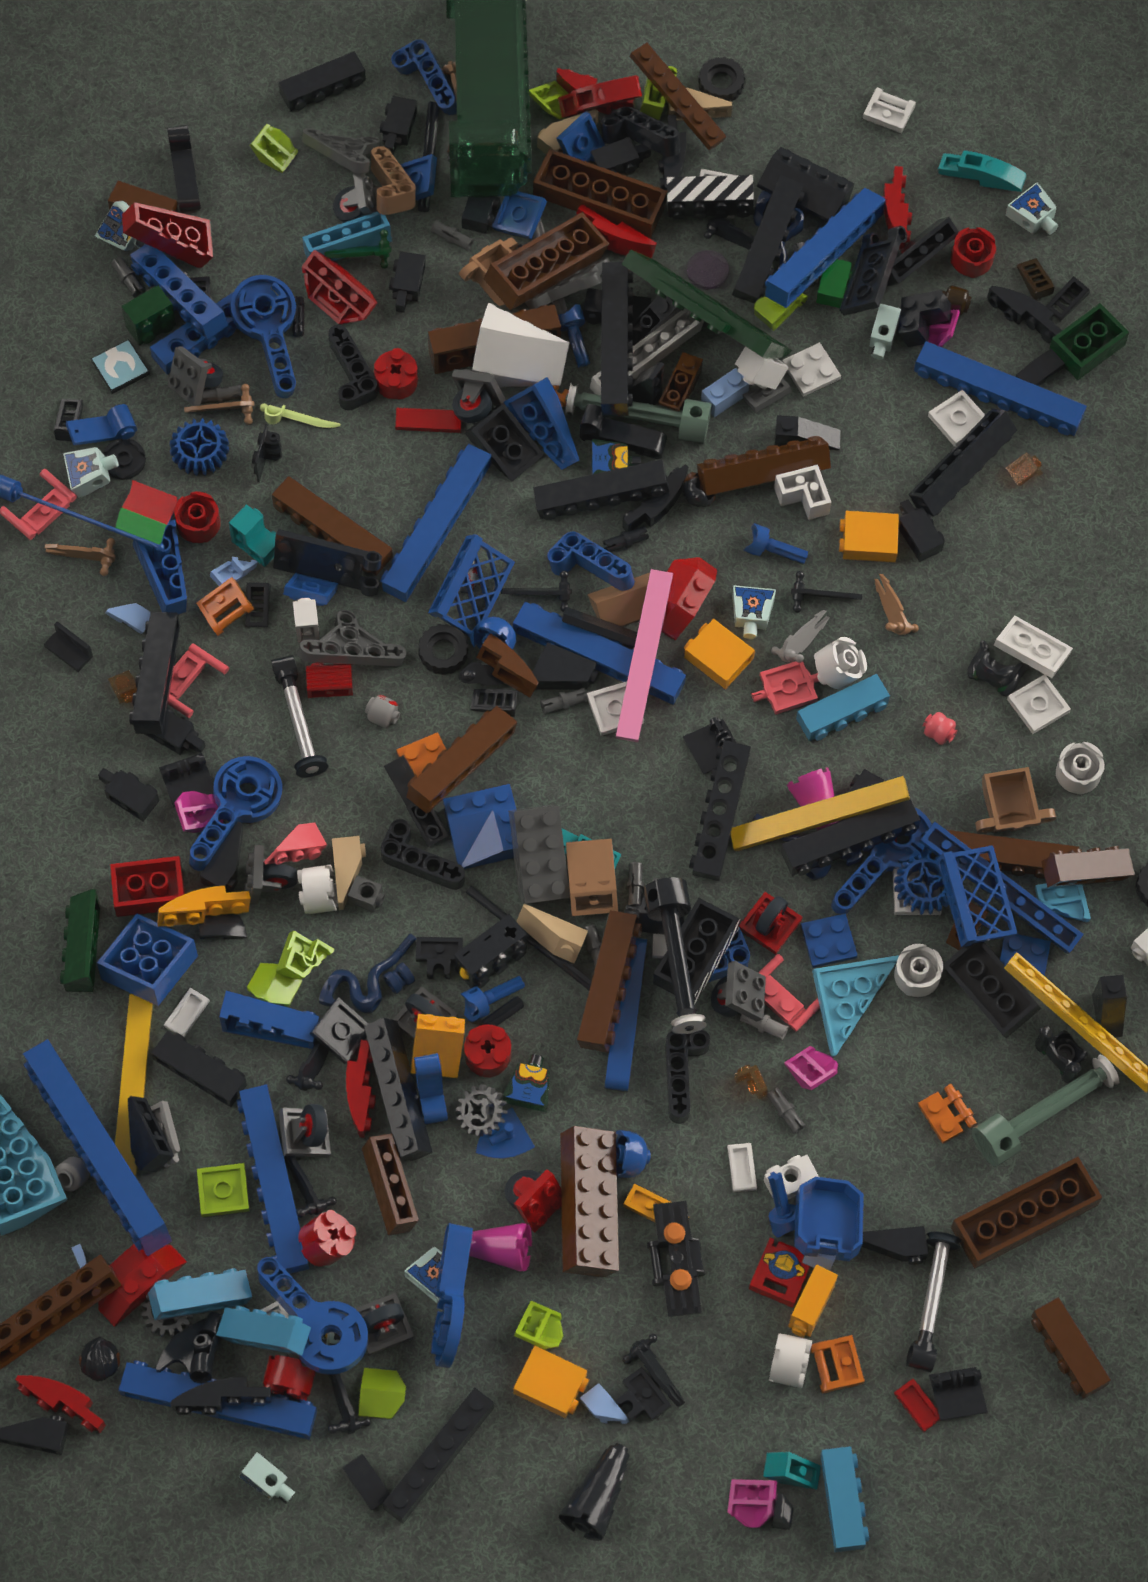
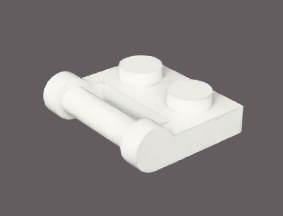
M876 88L863 114V119L902 133L916 102L912 100L908 102L883 92V89ZM887 103L893 104V105L898 106V107H900V108L894 107V106L889 105V104H887Z

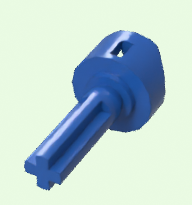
M575 304L569 311L558 315L561 324V332L567 331L577 365L580 368L590 364L579 329L586 321L581 306Z
M755 523L752 524L753 541L743 551L760 557L762 551L764 552L766 549L769 552L802 564L805 563L808 551L769 538V528Z
M517 976L485 992H482L478 987L462 992L461 995L465 998V1017L470 1022H474L489 1015L490 1004L525 987L522 978Z
M774 1171L770 1173L771 1176H768L775 1208L769 1213V1220L773 1234L776 1237H780L795 1230L796 1205L789 1204L781 1172L775 1173Z

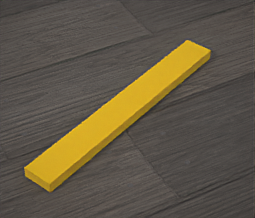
M901 776L732 827L731 839L735 851H740L910 800L905 778Z
M1016 952L1004 969L1147 1093L1148 1066Z
M129 994L115 1146L135 1177H137L138 1167L135 1164L130 1147L128 1098L130 1096L144 1098L153 1003L136 995Z

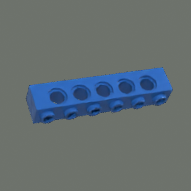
M145 244L130 254L133 263L131 268L136 275H141L149 287L159 285L171 301L173 310H177L186 323L189 321L198 335L201 333L208 340L228 326L224 311L160 250Z
M233 293L216 303L224 311L228 326L208 340L201 333L198 335L191 323L187 322L150 347L152 358L167 375L171 371L175 347L183 346L198 358L202 351L207 348L212 349L220 339L234 334L237 327L232 317L227 318V316L231 315L230 305ZM265 300L257 301L255 304L256 309L262 313H266L271 306Z

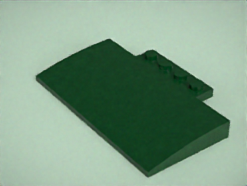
M630 250L622 262L623 266L651 283V286L656 288L655 293L664 299L668 296L674 300L672 304L682 311L684 308L691 311L690 316L700 323L702 320L709 323L708 328L717 334L720 331L726 333L761 357L767 359L781 358L789 355L792 351L656 260Z

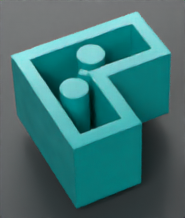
M246 504L229 522L231 540L265 567L274 558L276 532L267 530L264 525L263 514L258 509H252Z

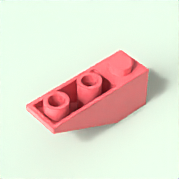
M315 823L298 824L264 863L265 865L273 863L279 865L289 861L314 860L321 855V851L327 846V843Z

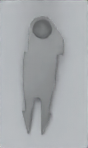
M822 610L815 614L814 618L785 640L782 648L772 647L771 653L778 655L782 661L787 663L790 661L803 662V655L798 653H802L821 628H824L830 617L826 616L819 623L818 621L827 611Z

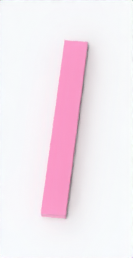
M653 569L650 571L616 739L633 742L639 741L673 573Z

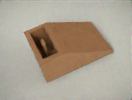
M612 838L566 842L572 916L609 913L610 910L618 911Z

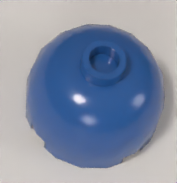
M494 616L484 618L471 631L470 640L473 647L477 645L481 649L490 633L503 641L512 650L515 647V631L502 618Z
M618 1130L616 1131V1134H618L616 1139L617 1178H632L644 1170L646 1164L650 1162L651 1153L640 1135L631 1131Z

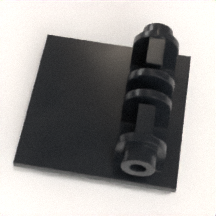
M266 424L264 431L260 432L258 436V451H254L252 457V464H255L254 474L257 476V482L259 483L266 459L277 461L282 458L280 435L276 432L268 431V425Z
M718 717L710 719L709 722L711 724L683 736L703 775L711 772L713 768H718L719 760H716L718 746L723 747L724 740L737 743L724 719H718Z
M202 753L159 767L173 808L175 807L174 802L182 792L196 791L207 795L213 794L214 784Z
M977 1367L929 1375L940 1421L988 1413L980 1383L982 1375L981 1371L977 1370Z

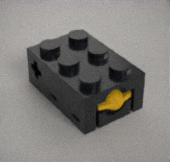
M509 913L454 954L455 970L470 988H482L489 982V977L495 973L497 975L501 974L507 969L509 962L513 959L518 961L526 954V932Z

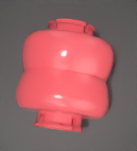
M936 712L933 716L929 714L925 720L926 722L923 723L925 736L934 739L940 745L945 744L947 741L950 743L957 733V730H955L956 722L947 718L941 712Z

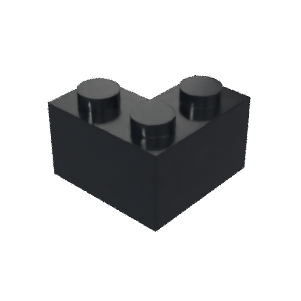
M942 290L901 298L898 334L908 347L923 345L926 341L928 342L930 325L950 322L951 303Z

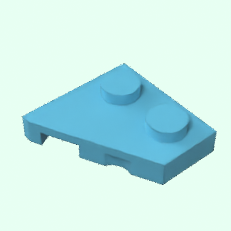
M1045 883L1035 886L1037 899L1056 914L1083 922H1090L1091 917L1082 885L1047 888Z

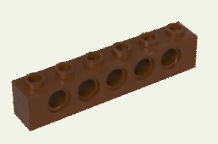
M101 1254L0 1324V1370L122 1286L113 1269Z

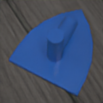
M510 1108L506 1110L507 1114H502L501 1118L505 1120V1123L499 1122L497 1124L500 1128L499 1131L492 1129V1135L489 1136L484 1133L483 1137L479 1138L476 1153L492 1158H508L525 1153L535 1146L514 1109Z

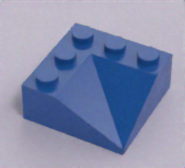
M510 784L443 799V809L456 860L464 869L514 858L508 811L516 810Z
M136 914L99 959L97 966L101 980L159 1006L198 957L194 939L166 926L158 927L157 922Z

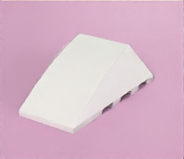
M488 303L480 326L472 372L482 374L486 372L494 375L499 387L532 386L548 377L552 386H560L569 342Z

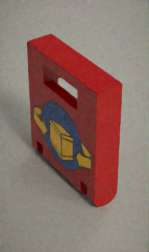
M770 1237L748 1289L793 1308L810 1266L802 1263L804 1255L797 1248L781 1241L774 1247L775 1239ZM765 1279L786 1287L785 1295L763 1286Z

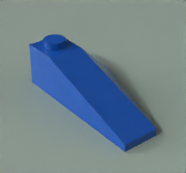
M548 377L503 402L517 421L529 432L532 440H536L544 448V452L561 470L579 461L559 397Z

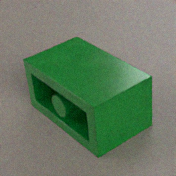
M837 259L823 272L816 303L837 308L841 307L847 284L853 272L851 271L852 262Z

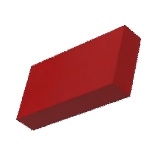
M914 1378L894 1392V1395L923 1433L940 1421L937 1408Z

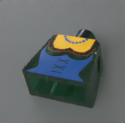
M592 439V474L641 464L640 456H628L626 444Z
M531 1054L528 1065L517 1064L504 1092L503 1101L510 1105L547 1113L550 1070L542 1068L544 1057Z

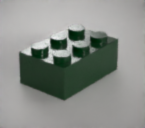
M1099 303L1054 336L1049 349H1052L1065 363L1064 367L1078 381L1124 347L1129 331Z

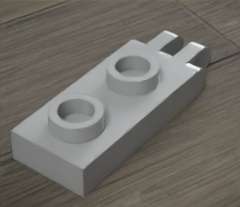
M160 1101L151 1106V1109L174 1153V1157L164 1165L167 1168L179 1161L177 1152L180 1151V1146L169 1104L167 1101Z

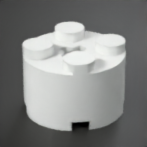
M840 637L814 654L818 680L821 684H827L834 689H842L858 680L866 672L867 662L862 650L858 651L854 646L856 643L847 637Z
M1088 742L1071 743L1066 746L1061 752L1056 766V778L1059 784L1065 790L1079 795L1095 789L1104 771L1105 764L1102 752L1095 745Z
M324 865L298 870L299 884H302L303 891H299L300 904L304 907L305 914L336 911L338 899L336 883L330 878V876H334L332 866Z
M913 944L906 947L899 955L895 966L894 978L897 986L908 996L923 997L931 994L940 983L943 971L942 958L936 950L926 947L924 944Z
M779 1333L769 1381L803 1388L812 1340Z

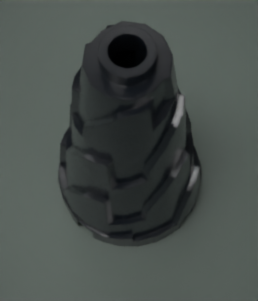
M615 1443V1445H610L603 1452L594 1468L589 1470L580 1487L576 1488L559 1514L558 1518L565 1527L572 1532L575 1531V1528L585 1532L583 1537L586 1539L601 1541L606 1534L630 1457L628 1449L624 1445Z

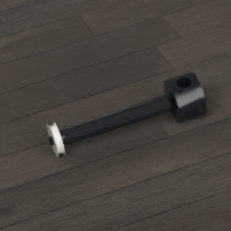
M676 877L657 879L645 885L643 889L647 915L650 919L662 921L678 1010L676 1014L679 1016L671 1022V1025L674 1026L672 1031L677 1034H690L704 1029L707 1024L703 1022L706 1019L704 1015L696 1014L697 1009H695L679 919L691 911L687 882L682 878Z

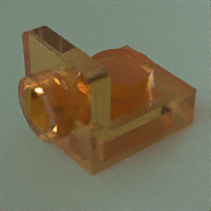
M1026 452L1008 465L1006 470L1016 484L1021 486L1034 475H1042L1043 472L1040 467L1043 465L1036 455L1032 457Z
M127 670L109 678V683L119 704L122 702H132L133 693H137V688L130 671Z
M746 1065L737 1070L734 1077L736 1084L749 1079L747 1085L752 1095L756 1093L758 1099L767 1096L768 1089L757 1065L752 1067Z

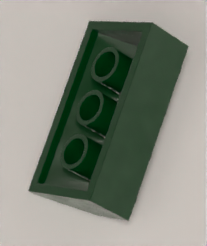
M90 889L70 897V905H66L65 917L69 921L68 927H64L63 936L64 941H67L66 949H62V962H65V969L60 972V984L64 985L66 992H94L101 906L96 889Z

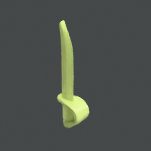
M265 403L260 405V410L264 412L266 422L273 425L280 422L282 417L323 428H334L341 425L340 423L318 419L285 409V405L282 408L272 405L268 406Z

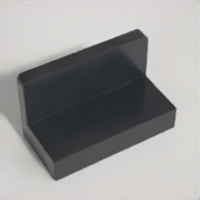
M57 621L54 624L56 632L44 643V647L75 671L79 672L93 657L91 647Z

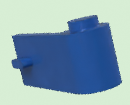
M125 404L112 407L106 416L66 421L65 423L74 445L121 438L130 439L137 431L129 407Z

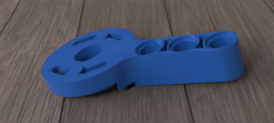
M269 275L249 277L237 286L232 295L230 305L231 317L236 327L242 333L262 343L275 393L280 398H289L294 393L296 380L283 334L293 323L296 312L295 298L290 288L278 278ZM260 300L268 301L272 308L266 313L259 312L255 307L256 302ZM277 343L280 348L272 349L269 344ZM282 363L285 365V368L277 369L274 364ZM287 383L291 388L288 390L282 389L280 384Z
M243 756L228 761L219 769L213 786V796L218 809L190 849L189 864L194 870L202 871L205 869L238 821L241 823L258 822L269 817L277 809L282 795V781L278 772L271 764L257 757ZM243 783H251L257 789L255 792L247 794L242 792L239 786ZM225 819L228 820L229 823L222 824L219 822V820ZM215 837L217 840L209 841L207 838ZM201 854L204 855L205 858L198 859L195 857V855Z
M915 808L920 818V825L914 834L909 835L908 843L898 844L895 841L887 844L880 843L868 851L869 857L833 898L831 906L835 913L840 915L849 913L883 873L902 868L901 864L904 861L909 862L911 856L917 860V856L920 853L923 859H926L929 853L931 855L932 851L919 842L922 835L924 836L932 825L922 811ZM867 866H875L878 872H869ZM860 882L863 889H855L852 883ZM838 899H846L849 905L841 906Z
M448 1223L445 1231L435 1294L436 1297H439L437 1309H442L443 1311L437 1312L433 1333L436 1334L432 1336L431 1354H435V1365L444 1368L451 1367L461 1336L465 1306L463 1293L473 1228Z
M272 1257L261 1259L257 1266L259 1282L289 1315L302 1318V1323L311 1327L308 1336L311 1345H309L307 1340L302 1356L298 1355L301 1361L310 1369L323 1374L343 1373L357 1365L363 1358L368 1345L367 1325L361 1314L350 1305L342 1302L314 1301L276 1259ZM268 1269L275 1271L273 1274L266 1275L263 1273L265 1270ZM287 1286L290 1288L286 1292L278 1290L280 1287ZM298 1303H303L306 1305L304 1308L301 1309L294 1307ZM333 1332L338 1334L341 1340L335 1345H326L322 1342V1338L325 1334Z

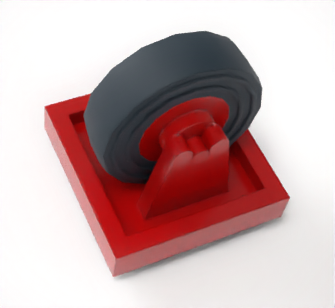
M764 892L741 922L739 928L748 937L776 955L801 923L803 917L787 907L788 902L782 897L777 896L774 898L767 892Z
M547 1169L541 1175L533 1170L517 1172L506 1183L504 1190L506 1200L512 1208L519 1211L524 1222L530 1225L534 1233L562 1206L561 1187L554 1174Z

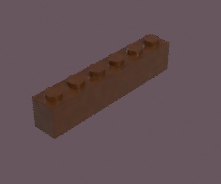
M812 436L808 440L801 442L789 441L787 445L783 446L771 445L760 451L748 450L745 454L741 455L729 454L719 460L707 459L704 463L697 464L700 490L707 496L775 481L776 475L818 465L820 470L830 469L829 443L822 437Z
M290 476L273 492L274 508L280 513L286 512L289 514L291 520L297 525L303 524L306 526L309 533L314 537L320 536L325 541L380 553L382 556L381 568L377 571H368L362 565V570L365 573H373L377 576L393 558L390 546Z
M498 706L491 711L487 710L477 724L473 723L470 725L463 737H457L447 751L443 750L438 755L437 760L433 764L429 763L425 766L420 776H414L409 781L406 798L428 814L514 734L517 721Z
M947 830L971 849L993 845L1000 871H1011L1016 876H1023L1026 873L1034 874L1039 879H1045L1042 860L1050 857L1049 854L1055 851H1063V854H1067L1069 851L1079 849V846ZM988 853L979 854L990 863Z
M612 910L609 912L577 1038L581 1048L608 1053L610 1045L614 1044L615 1023H619L621 1010H619L620 1003L624 1002L626 997L625 983L631 977V959H634L637 953L636 939L642 933V924L636 914Z

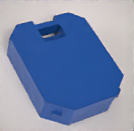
M814 1177L801 1184L796 1195L794 1246L805 1256L817 1257L818 1254L835 1256V1260L850 1261L857 1256L863 1243L864 1194L849 1181ZM820 1242L836 1244V1246L821 1245Z

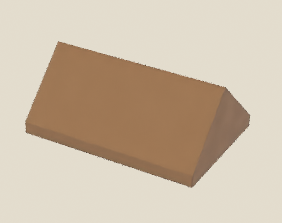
M650 573L634 578V586L629 590L621 591L610 586L587 594L597 618L619 626L639 621L641 619Z

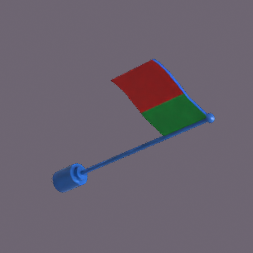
M0 474V498L15 502L20 497H24L158 549V552L164 550L162 542L165 531L174 515V508L177 503L176 496L132 480L130 493L119 512L116 527L114 528L23 493L21 482Z

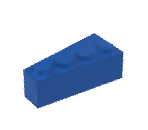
M174 519L170 521L165 531L162 542L164 550L162 552H158V549L133 540V547L162 612H177V614L186 612L187 596Z
M230 991L225 992L219 1016L223 1032L313 1049L316 1039L309 1033L320 1020L319 1016L310 1011L302 1012Z

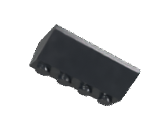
M780 147L771 157L756 187L772 194L780 175L804 184L801 191L805 194L801 204L796 203L795 206L828 222L832 216H836L843 205L848 204L855 183L810 162L806 158L792 153L788 149Z

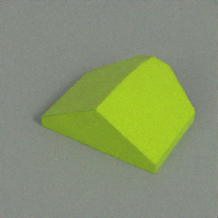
M556 81L528 90L527 94L547 113L559 120L564 119L561 116L558 97L569 93Z
M269 124L262 128L250 144L260 162L281 173L285 171L298 153L290 138L280 129L271 127Z
M260 963L247 986V990L259 1000L289 1007L303 980L289 978L276 973L278 964Z
M530 1301L514 1336L543 1349L558 1347L563 1338L561 1313Z
M364 1368L358 1416L392 1419L395 1413L405 1402L406 1386L397 1371Z

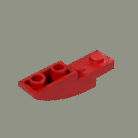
M557 68L556 82L567 93L598 84V79L590 75L578 74L569 69ZM635 99L607 108L601 107L596 110L604 114H610L612 109L617 110L625 106L635 108Z
M635 75L573 90L572 93L558 97L562 118H569L594 109L607 108L642 97L639 78Z
M895 166L892 184L885 183L883 198L886 199L884 216L888 230L897 226L905 228L907 240L900 244L899 249L901 250L905 247V243L910 242L911 231L907 230V225H911L912 212H908L909 204L904 203L905 193H901V188H905L906 175H903V167Z
M583 204L577 209L576 215L583 212L609 242L607 250L627 256L630 250H633L647 257H653L657 244L655 241L624 222L615 225Z
M361 1040L357 1062L348 1061L346 1070L348 1106L355 1129L361 1138H365L366 1131L370 1132L372 1118L368 1117L369 1110L374 1109L376 1095H372V1087L369 1086L371 1072L367 1071L368 1063H373L367 1040Z
M18 1375L15 1378L19 1385L17 1389L28 1398L30 1395L37 1398L36 1404L46 1412L51 1409L56 1413L62 1405L64 1407L61 1410L71 1418H74L75 1415L82 1420L81 1425L92 1433L96 1430L98 1433H101L106 1427L105 1422L89 1410L93 1402L91 1398L64 1383L44 1377Z

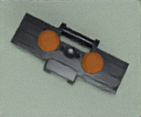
M687 1201L653 1204L658 1240L647 1243V1248L650 1249L654 1276L652 1285H664L668 1317L702 1313L697 1274L704 1276L705 1270L701 1257V1241L692 1238ZM660 1248L668 1249L671 1274L663 1275Z

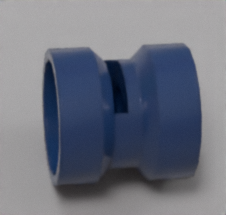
M403 962L397 965L393 972H387L383 975L386 984L394 994L401 992L405 985L415 982L412 972Z

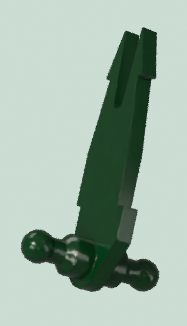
M385 229L380 231L381 240L379 245L330 250L325 252V256L327 258L379 256L381 258V268L386 269L388 267L387 258L392 251V247L389 246V241L387 240L388 231Z

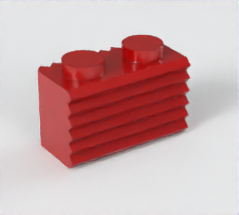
M315 662L311 666H306L308 698L353 695L351 664L333 663V665H324L323 663Z

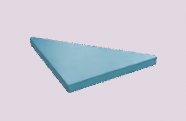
M899 955L812 970L831 1057H835L877 991L890 974Z

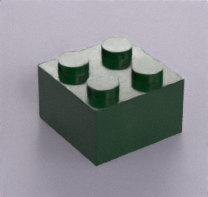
M159 285L121 306L125 327L138 345L152 342L155 336L162 332H170L176 325L173 305Z

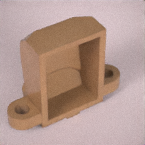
M511 237L504 242L500 239L490 246L487 245L481 249V252L470 258L469 263L462 268L459 276L464 281L472 279V281L480 284L497 305H505L483 278L490 265L513 252L517 248L518 243Z
M1029 767L984 774L982 788L989 818L975 823L977 833L1017 831L1025 827L1038 826L1042 823L1056 820L1054 809L1038 810Z

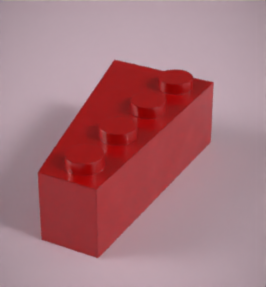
M136 202L122 214L123 233L197 268H202L213 258L210 220Z

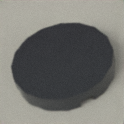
M115 440L103 452L105 457L114 454L118 459L119 466L108 470L109 475L113 478L121 480L131 479L139 475L144 469L146 463L145 451L134 440Z

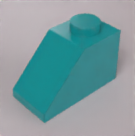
M790 1452L767 1453L763 1477L777 1481V1483L817 1490L821 1465Z

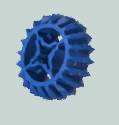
M194 418L192 424H188L185 421L184 428L178 426L177 433H173V440H170V454L173 457V462L178 464L180 470L185 468L187 474L194 470L196 476L200 470H202L205 476L207 474L206 469H210L214 473V465L221 468L222 461H226V454L229 453V441L225 431L221 430L219 424L214 426L211 420L206 424L203 418L200 423H197ZM206 435L215 440V442L206 439L204 436ZM183 451L193 454L194 458L189 457Z
M920 853L917 856V860L911 856L909 863L904 861L901 865L902 868L897 869L896 874L898 876L894 879V883L897 885L894 890L899 893L897 896L898 900H904V907L912 906L911 912H914L917 908L920 909V915L924 913V910H927L931 915L934 909L940 912L942 911V906H949L937 862L939 856L932 860L929 853L926 859H923ZM919 871L918 878L907 882V878L912 873ZM939 887H944L942 893L932 898V892L934 890H938Z

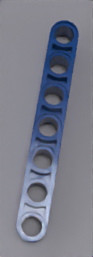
M636 939L637 953L636 957L631 959V977L625 983L626 997L624 1002L620 1003V1021L618 1024L615 1023V1041L609 1048L605 1089L628 1091L647 939Z

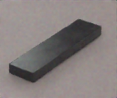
M569 607L565 608L562 617L564 623L635 647L638 632Z

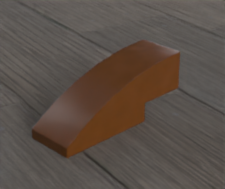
M490 633L476 658L495 668L492 673L494 677L531 698L539 683L536 677L514 650Z

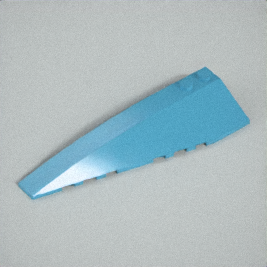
M0 1094V1235L2 1236L25 1227L67 1201V1197L50 1157L39 1146L37 1140L28 1132L23 1122L14 1114L11 1107Z

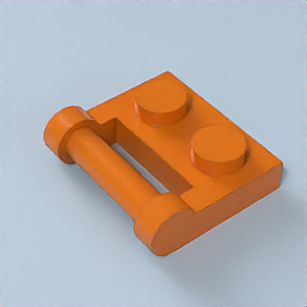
M233 577L196 603L218 636L224 632V628L243 614L254 610V607ZM240 601L241 606L217 622L216 618Z
M852 1335L811 1345V1354L815 1356L822 1383L820 1385L822 1394L864 1384L865 1381ZM830 1350L838 1379L831 1382L823 1351Z

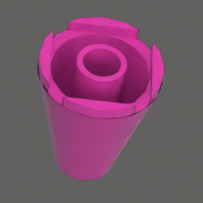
M828 767L824 771L818 769L798 777V783L793 784L790 781L787 784L788 790L800 807L835 797L831 772ZM839 821L816 827L817 831L837 824Z
M525 1223L473 1231L469 1256L517 1271H526L531 1257L527 1256L528 1246L532 1247L531 1227Z

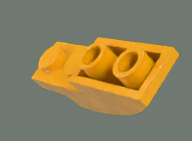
M225 885L189 892L159 908L157 925L158 927L186 924L196 925L204 923L206 915L217 916L220 914L247 913L250 906L249 891L226 893Z

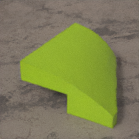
M292 931L288 934L276 973L293 979H303L313 968L321 964L322 960L332 954L334 948L319 939L311 941L296 931Z

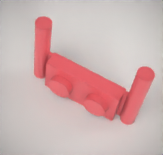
M43 469L40 472V476L54 487L42 500L67 509L70 506L69 503L75 501L77 495L48 470ZM37 503L19 519L5 506L0 508V515L29 540H32L36 534L39 535L63 513Z
M194 643L190 645L188 651L174 666L168 705L188 718L193 715L194 711L178 701V699L205 668V664L208 663L224 675L229 671L227 665Z
M777 954L758 972L766 977L764 1003L797 1032L820 1009L819 1000L817 998L805 1009L800 1001L770 975L784 961L783 957Z

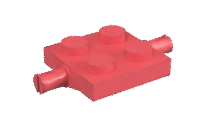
M795 661L760 672V679L764 686L763 690L751 693L753 702L767 699L771 703L775 715L818 701L814 689V683L819 682L818 673L811 675L803 662L798 663Z

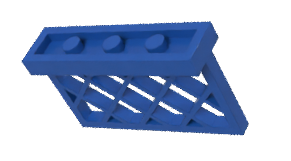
M476 534L466 536L428 612L433 617H439L450 625L457 627L458 630H461L469 637L471 630L467 628L465 619L474 617L477 625L484 618H488L515 563L483 542V538ZM480 547L486 550L488 560L479 562L477 554ZM501 560L507 564L502 573L497 574L494 561ZM489 563L492 575L483 577L480 565ZM476 567L479 579L470 582L468 571L470 568ZM493 578L496 587L493 592L488 593L484 580ZM480 582L483 595L474 597L471 584ZM466 586L469 599L460 601L458 591L460 587ZM484 597L486 607L484 611L478 612L475 599ZM470 601L473 614L464 616L461 604ZM456 605L460 618L452 619L447 616L450 607Z
M993 845L952 853V851L944 852L937 859L961 947L1016 935L1017 929ZM988 853L990 858L988 867L976 860L979 854ZM963 857L971 862L966 871L958 867L956 858ZM973 864L985 871L980 880L969 874ZM987 873L996 880L997 884L994 889L982 882ZM965 878L977 884L972 893L963 887ZM979 887L991 893L986 902L975 896ZM993 895L1002 901L1003 906L1000 911L989 905ZM971 900L983 906L978 915L970 911L969 903ZM985 909L997 915L992 924L981 918ZM999 918L1008 923V931H1001L995 927ZM977 922L989 928L986 935L977 936L975 930Z

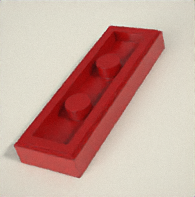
M397 408L395 430L461 433V421L453 410Z

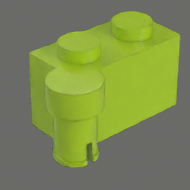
M668 66L674 75L677 76V69L673 66ZM647 78L640 112L660 120L665 98Z
M802 293L787 308L767 297H760L754 305L755 316L774 331L797 307L803 305L801 302L805 303L808 296Z

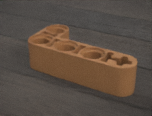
M381 146L373 148L371 150V171L382 185V187L377 189V212L383 215H390L413 209L416 203L415 184L388 148Z

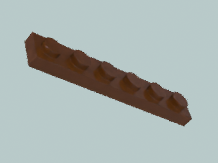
M647 42L631 52L629 57L709 151L725 141L727 136Z

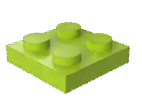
M244 1163L197 1169L202 1217L249 1212Z

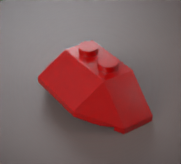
M313 250L302 265L308 298L338 324L363 321L376 306L377 301L370 290L343 267L320 252Z
M700 557L673 560L666 571L673 573L661 632L674 640H677L695 617L716 580L717 569Z
M133 1244L110 1264L122 1286L101 1299L98 1310L116 1327L147 1299L146 1295L154 1283L160 1280H168L187 1261L172 1245L167 1244L147 1256L143 1249L138 1251Z

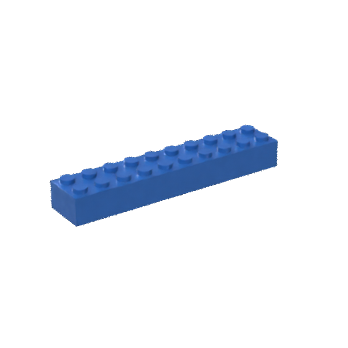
M47 1039L23 1053L26 1059L23 1065L28 1072L30 1080L34 1086H37L42 1099L49 1105L56 1121H59L64 1134L68 1140H71L76 1153L83 1159L90 1175L95 1178L98 1188L108 1199L113 1212L117 1213L125 1231L129 1232L137 1250L143 1249L145 1254L149 1256L172 1242L163 1219L49 1040Z

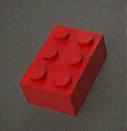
M180 856L110 864L113 902L117 917L158 912L159 908L185 894Z

